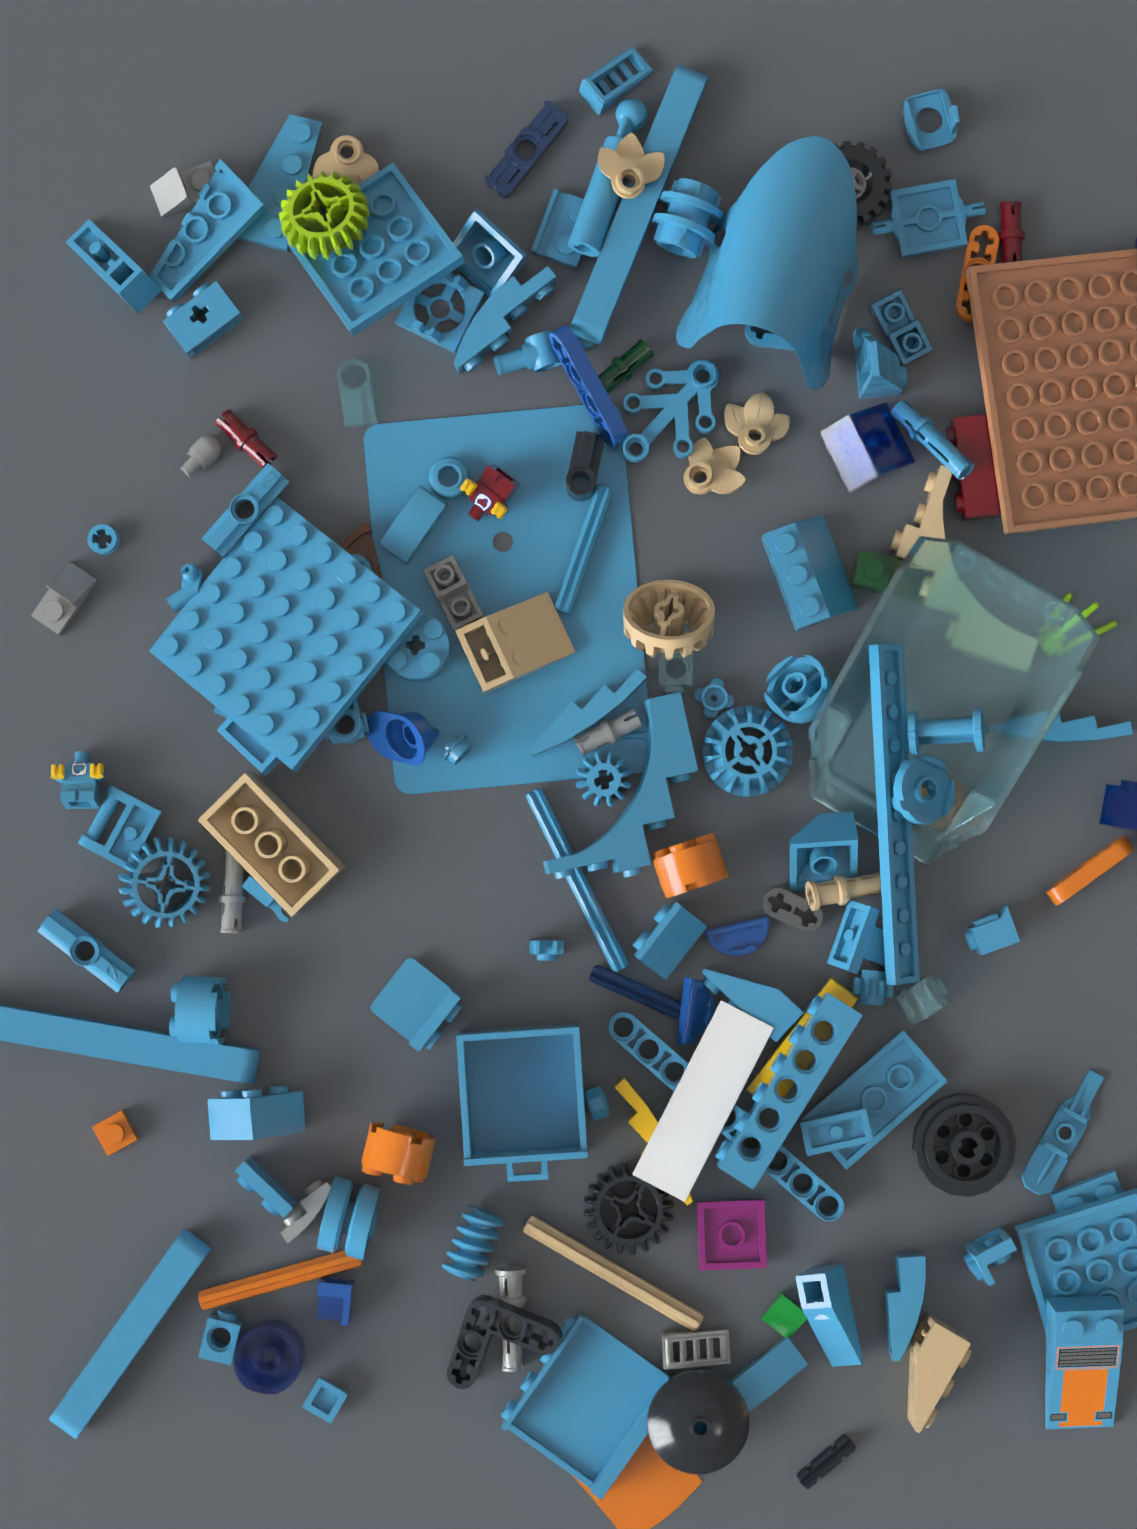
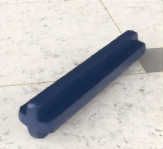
M595 965L589 976L591 982L672 1018H679L681 1001L602 966Z

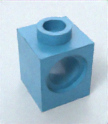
M218 1310L217 1314L211 1313L207 1318L198 1358L232 1365L236 1359L245 1320L237 1319L238 1314L228 1310ZM220 1327L227 1329L231 1335L230 1342H218L214 1337V1330Z

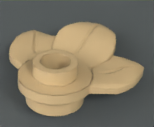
M633 133L625 136L619 142L615 151L601 147L598 154V165L601 172L612 180L611 183L615 193L625 199L638 197L644 190L645 184L656 181L663 171L665 162L664 153L653 152L645 155L639 140ZM625 178L632 180L633 187L628 188L624 186L622 180Z
M343 135L334 140L330 152L318 157L313 169V178H318L321 170L326 173L327 177L335 171L339 174L340 178L347 175L352 183L356 182L359 185L362 181L379 172V166L372 156L364 153L363 146L357 138ZM343 148H350L353 151L352 157H342L341 150Z
M758 392L751 396L746 402L745 408L728 403L724 410V422L727 430L738 437L739 446L750 455H758L765 452L772 441L782 439L789 430L790 416L774 414L772 399L765 392ZM757 434L761 438L754 441L750 439L749 435Z
M705 437L698 440L693 445L692 454L688 457L690 466L684 473L686 488L690 492L699 495L710 491L724 495L741 488L746 482V478L736 471L740 462V447L724 446L713 450L712 445ZM698 476L707 477L702 483L695 482Z

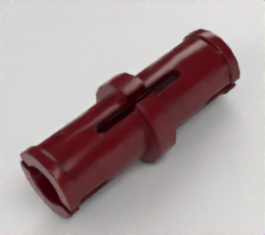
M1005 201L1000 203L1001 232L998 234L999 241L1002 242V263L1022 261V241L1025 239V232L1021 231V202L1014 201V205H1011V201Z
M231 409L221 414L225 419L222 420L218 417L215 422L216 426L220 427L235 442V447L239 451L244 450L261 469L267 463L271 465L270 459L272 461L276 460L278 455L257 437L258 432L254 428H248Z

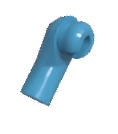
M187 563L181 568V589L166 598L174 612L184 607L192 597L198 594L203 583L202 570L193 563Z

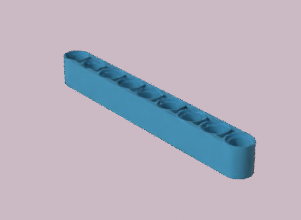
M677 64L643 146L645 155L653 152L664 153L663 171L656 181L645 184L644 190L638 197L633 199L622 198L570 326L575 335L598 345H601L650 226L653 214L658 206L660 194L665 189L709 78L708 75ZM632 180L629 181L628 188L633 187Z
M0 1004V1041L255 1084L261 1050L228 1043H223L222 1045L180 1043L177 1037L170 1036V1033Z
M619 1011L613 1014L608 1023L609 1033L612 1038L671 1090L675 1091L682 1077L677 1080H670L665 1076V1068L671 1062H678L682 1064L685 1072L689 1063L630 1012ZM622 1017L630 1019L633 1023L631 1033L626 1036L616 1034L613 1028L615 1021ZM648 1039L658 1044V1052L651 1058H645L639 1052L641 1043ZM737 1104L733 1107L734 1119L730 1123L724 1124L721 1133L730 1141L738 1131L733 1128L734 1124L743 1112ZM759 1142L754 1146H746L741 1143V1150L747 1156L754 1155L759 1149ZM781 1145L778 1151L785 1154V1163L777 1169L768 1166L765 1171L823 1221L831 1222L841 1217L844 1211V1202L840 1195L784 1145ZM798 1174L809 1175L811 1184L806 1190L799 1191L793 1187V1180ZM825 1196H832L836 1199V1207L829 1213L819 1210V1202Z

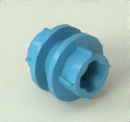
M680 178L678 181L674 180L671 191H663L659 197L660 203L668 208L667 212L655 213L651 219L652 225L657 228L653 240L656 241L660 248L675 255L686 258L701 257L704 246H711L716 240L715 234L707 229L708 224H719L722 222L724 214L718 209L722 197L719 196V193L714 188L704 183L686 178Z

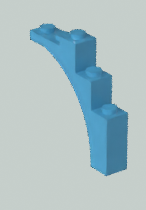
M681 692L643 701L647 723L646 758L640 781L627 808L606 833L588 847L573 855L543 861L545 874L554 873L555 878L560 879L576 875L574 868L586 865L588 872L608 868L607 861L611 860L613 872L623 871L625 878L643 874L642 867L651 865L642 825L646 824L647 831L667 827L666 820L675 818L666 779L670 778L671 784L691 780L689 773L698 771Z

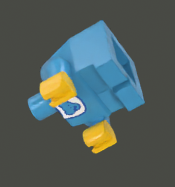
M75 752V763H66L65 766L63 764H59V766H56V764L51 765V778L62 783L60 801L66 809H100L99 782L105 779L104 765L98 763V766H95L93 762L88 763V752Z

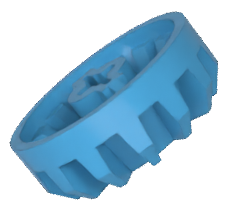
M754 706L732 708L720 715L708 728L702 744V760L710 779L725 792L740 797L762 795L775 788L784 780L793 761V741L790 738L786 725L773 715L772 712ZM752 727L759 729L766 735L758 739L754 736H745L740 729ZM728 738L734 744L732 748L734 759L729 762L725 755V746ZM769 739L772 746V756L768 765H766L762 759L764 754L762 744ZM741 742L747 746L751 744L755 746L756 750L753 752L754 760H751L749 757L743 759L739 753L743 750ZM738 763L744 767H751L755 773H740L733 769L732 766Z

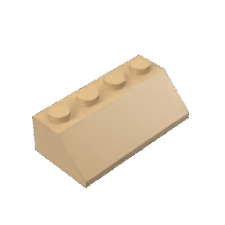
M254 771L244 773L198 819L210 834L291 917L317 896L346 867Z

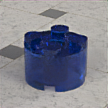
M265 1320L253 1325L245 1332L235 1349L234 1371L238 1380L244 1387L253 1392L273 1395L286 1390L296 1380L305 1361L303 1340L292 1326L282 1320ZM266 1351L268 1353H275L274 1363L271 1360L266 1362L263 1360L262 1357Z

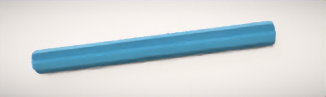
M537 788L527 793L526 799L555 857L560 858L573 855L574 853L543 790ZM581 867L574 868L576 875L568 876L566 879L612 971L618 972L628 966V961Z

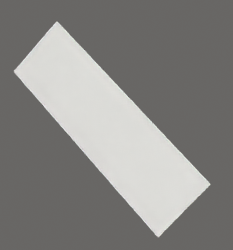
M720 1001L632 1175L684 1202L686 1201L774 1027Z

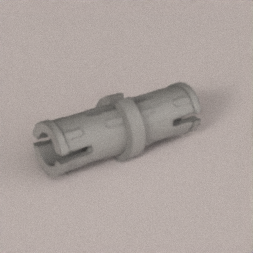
M632 708L630 711L609 721H606V719L599 721V726L574 736L573 739L583 757L585 754L608 743L610 746L617 743L616 739L642 728V724L634 708Z

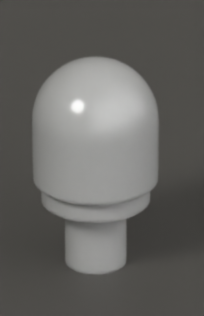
M210 435L200 437L189 448L190 451L187 453L189 459L180 469L188 477H191L199 467L202 470L206 467L209 468L221 454V444L218 439Z

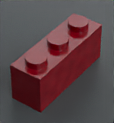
M987 414L956 417L950 422V427L946 428V439L968 460L974 463V469L963 480H958L952 473L951 479L952 481L957 480L959 492L954 494L956 514L961 513L962 521L1002 517Z

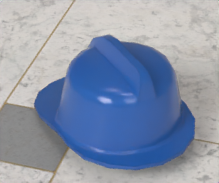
M375 711L367 719L370 732L366 733L373 748L383 757L418 766L423 763L426 753L432 748L434 739L439 735V730L431 727L426 718L418 712L397 714L388 711Z

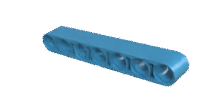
M184 1228L54 1410L49 1421L74 1439L79 1437L212 1247Z

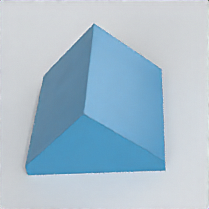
M478 209L472 213L453 241V244L462 254L465 261L457 269L483 291L488 298L512 276L516 277L527 265V254Z

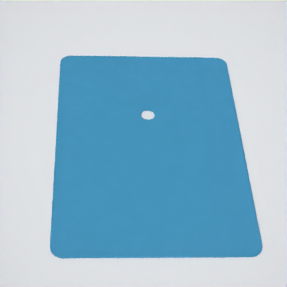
M584 405L381 423L371 426L365 432L363 442L372 540L383 580L422 612L432 615L441 622L451 644L448 663L436 676L429 680H406L397 675L386 662L384 663L388 712L397 714L418 712L426 718L431 727L439 730V735L434 739L432 748L426 753L423 763L415 766L392 760L394 782L403 793L420 794L587 778L577 775L576 769H589L582 761L585 756L592 763L597 762L594 756V751L596 750L600 751L602 760H606L609 750L613 751V764L618 758L623 757L625 763L618 770L630 768L632 774L642 773L647 749V740L622 739L620 737L616 739L617 743L611 746L608 743L585 754L583 757L573 738L534 757L527 752L571 701L583 709L604 684L615 693L637 668L646 675L644 650L639 651L624 634V603L628 595L638 586L623 443L615 448H611L604 441L596 486L604 485L611 488L613 495L571 613H565L556 609L576 653L484 695L459 638L455 634L423 571L453 555L484 617L548 592L555 607L592 497L586 501L573 500L566 490V476L569 471L576 432L588 431L600 435ZM615 406L616 410L618 411V413H619V415H620V417H621L620 411H619L618 408ZM454 457L461 460L467 466L469 479L478 481L488 465L496 464L518 481L520 486L506 502L509 510L502 519H498L494 515H488L485 512L481 519L476 521L468 514L474 503L469 500V495L465 491L454 498H444L437 495L431 489L428 476L432 465L441 458ZM452 468L444 469L439 475V481L445 487L454 486L459 479L458 473ZM577 477L572 481V486L576 490H585L590 486V481L585 477ZM421 485L448 505L432 530L426 534L412 558L406 563L379 543L410 497ZM506 532L512 537L513 544L508 551L501 552L494 547L493 539L496 534ZM415 638L414 643L408 644V648L413 651V655H418L419 649H425V645L421 644L419 638ZM646 680L620 706L603 719L609 721L634 708L642 728L632 732L647 731L643 701L648 699ZM599 722L596 723L594 726L590 727L589 729L585 730L584 732L589 731V730H591V729H593V728L599 726L600 723H599ZM455 734L459 738L467 735L468 738L466 740L473 747L466 757L457 765L452 764L449 760H444L445 752L442 750L444 744ZM606 770L598 771L599 777L613 776L611 772L607 775Z

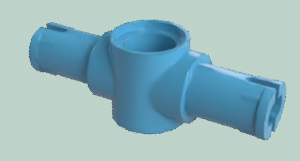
M544 331L529 336L525 339V344H522L521 348L494 356L493 360L498 375L500 376L526 367L528 370L534 369L535 373L562 365L549 340V334L553 331ZM576 336L583 349L594 347L593 342Z

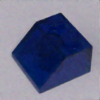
M887 403L847 415L820 432L827 450L831 453L837 465L840 477L846 484L849 492L876 482L915 462L894 417L891 415Z

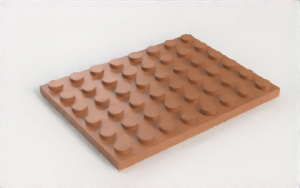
M1137 249L968 267L965 272L1004 535L1137 519Z

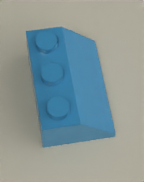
M824 515L794 522L762 535V544L795 632L859 609Z

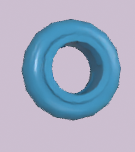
M444 457L432 465L428 481L431 489L437 495L444 498H454L464 492L460 487L469 478L467 466L461 460L454 457ZM446 468L454 469L459 475L457 483L451 487L443 486L439 481L441 471Z

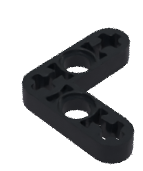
M479 1295L473 1299L466 1310L447 1368L446 1375L448 1381L458 1389H466L473 1385L481 1372L493 1335L538 1354L548 1355L553 1353L561 1343L563 1337L562 1330L552 1320L493 1296ZM483 1305L487 1307L486 1313L488 1315L482 1321L481 1326L475 1325L480 1316V1310L478 1309ZM512 1316L517 1317L523 1324V1330L517 1333L512 1332L506 1325V1319ZM532 1324L535 1326L531 1331L533 1333L530 1337H527L526 1334L528 1333ZM544 1331L550 1333L549 1339L551 1340L548 1344L542 1342L543 1336L541 1334ZM467 1334L478 1336L482 1343L481 1348L477 1350L469 1348L465 1342V1336ZM465 1358L471 1359L466 1369L468 1375L466 1378L460 1376L461 1371L459 1368L464 1363Z

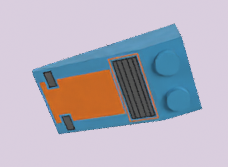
M1114 1295L1046 1298V1429L1114 1426L1123 1348L1124 1309Z

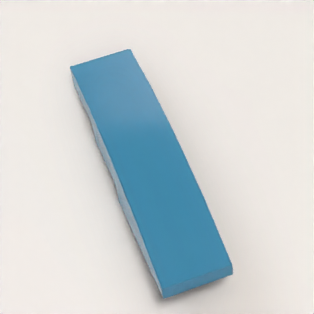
M637 668L615 693L604 684L583 709L571 701L527 752L534 757L569 741L574 736L594 726L620 706L647 679V676Z
M1059 710L988 726L989 733L1021 740L1054 743L1091 742L1133 734L1130 721L1097 728L1095 716L1061 723Z
M785 1337L759 1359H754L729 1381L739 1390L745 1400L748 1412H750L805 1368L808 1363L790 1339ZM699 1421L694 1425L696 1432H703L706 1429V1423L703 1421Z

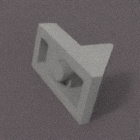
M211 161L179 172L177 167H174L150 185L162 218L195 206L200 198L198 194L205 183H209L215 173Z
M69 561L47 582L45 586L49 590L31 616L61 636L98 580Z

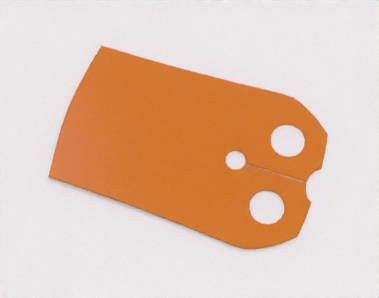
M649 1434L644 1438L602 1500L592 1494L588 1486L575 1478L617 1529H650L675 1511L702 1483L697 1474L681 1472L665 1463L653 1448Z

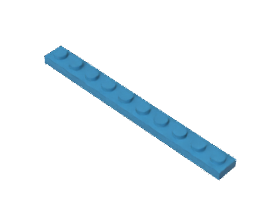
M903 643L869 645L886 985L920 982L912 822L905 819L901 812L895 811L891 803L892 796L894 795V779L899 770V765L903 760L909 759Z

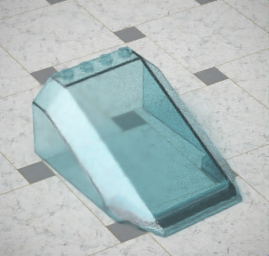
M920 536L897 568L809 727V739L811 740L809 797L836 813L853 811L855 824L878 836L869 645L903 643L907 730L909 711H917L919 721L973 718L975 707H982L984 725L987 727L984 752H977L974 742L926 744L920 746L919 755L911 756L908 738V758L912 759L920 756L938 758L949 769L945 770L948 775V779L953 780L955 785L954 803L950 812L945 817H940L933 824L919 825L912 823L914 858L924 864H928L939 858L942 853L950 852L959 847L962 842L971 837L983 834L989 828L1082 676L1100 640L1099 635L1078 608L960 541ZM923 782V784L921 785V794L922 796H927L928 790L924 788Z

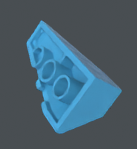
M856 327L853 332L859 400L899 396L903 390L902 386H907L906 366H900L899 356L865 328Z

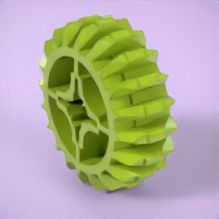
M321 170L318 178H313L308 174L307 182L302 183L296 180L295 186L297 189L287 190L288 200L281 201L282 212L279 213L281 230L283 235L287 237L289 245L293 248L296 247L302 256L309 253L310 257L315 260L322 253L323 257L328 260L330 253L335 252L341 257L343 248L347 247L353 250V240L362 241L363 235L361 231L368 230L369 225L367 221L370 218L368 201L360 186L356 182L352 183L347 175L340 178L339 174L334 171L327 177L326 173ZM321 209L325 210L328 219L327 222H325L323 218Z

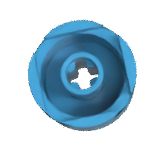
M424 613L386 660L388 666L397 675L409 681H425L436 676L448 663L451 652L450 639L444 626L432 615ZM415 638H419L421 644L425 645V649H419L418 655H413V651L408 648V644L414 643Z
M184 975L180 982H173L171 1001L176 1003L175 1016H171L169 1022L170 1036L177 1037L180 1043L222 1045L225 1042L226 1037H220L222 1029L229 1028L231 1015L230 991H224L223 984L229 983L226 977Z

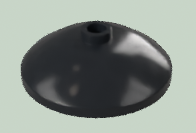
M686 1371L670 1378L655 1393L648 1409L647 1429L656 1453L674 1469L688 1474H708L730 1464L743 1449L749 1433V1412L743 1396L729 1380L710 1371ZM699 1421L706 1423V1429L703 1432H696L694 1430V1425Z

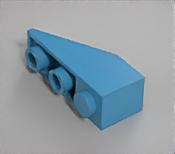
M706 968L700 971L706 976L702 980L703 984L715 995L722 991L730 999L727 1004L774 1027L769 1037L775 1042L804 1013L777 988Z
M844 1264L813 1266L796 1275L802 1310L831 1366L864 1364Z

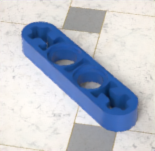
M567 325L561 326L549 334L552 348L600 435L605 437V442L608 446L615 448L629 436L627 428L575 333Z

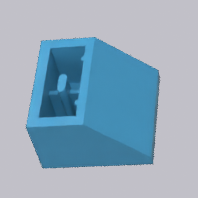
M675 901L671 906L664 903L653 918L658 922L650 933L644 929L633 943V947L637 949L633 955L665 980L707 928L705 924Z

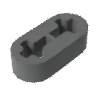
M771 888L762 897V908L766 914L798 930L812 932L822 924L823 913L819 908V910L812 913L816 917L815 923L809 922L806 927L801 924L802 918L793 914L795 908L807 911L809 908L806 899L785 889ZM778 893H781L783 895L782 901L791 906L789 912L778 908L776 912L771 911L772 904L768 902V898L770 896L776 897Z

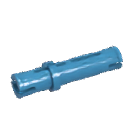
M906 399L901 400L894 406L891 415L909 431V436L914 441L922 443L958 480L965 479L973 471L974 463L968 460L933 426L934 422L929 417H923Z

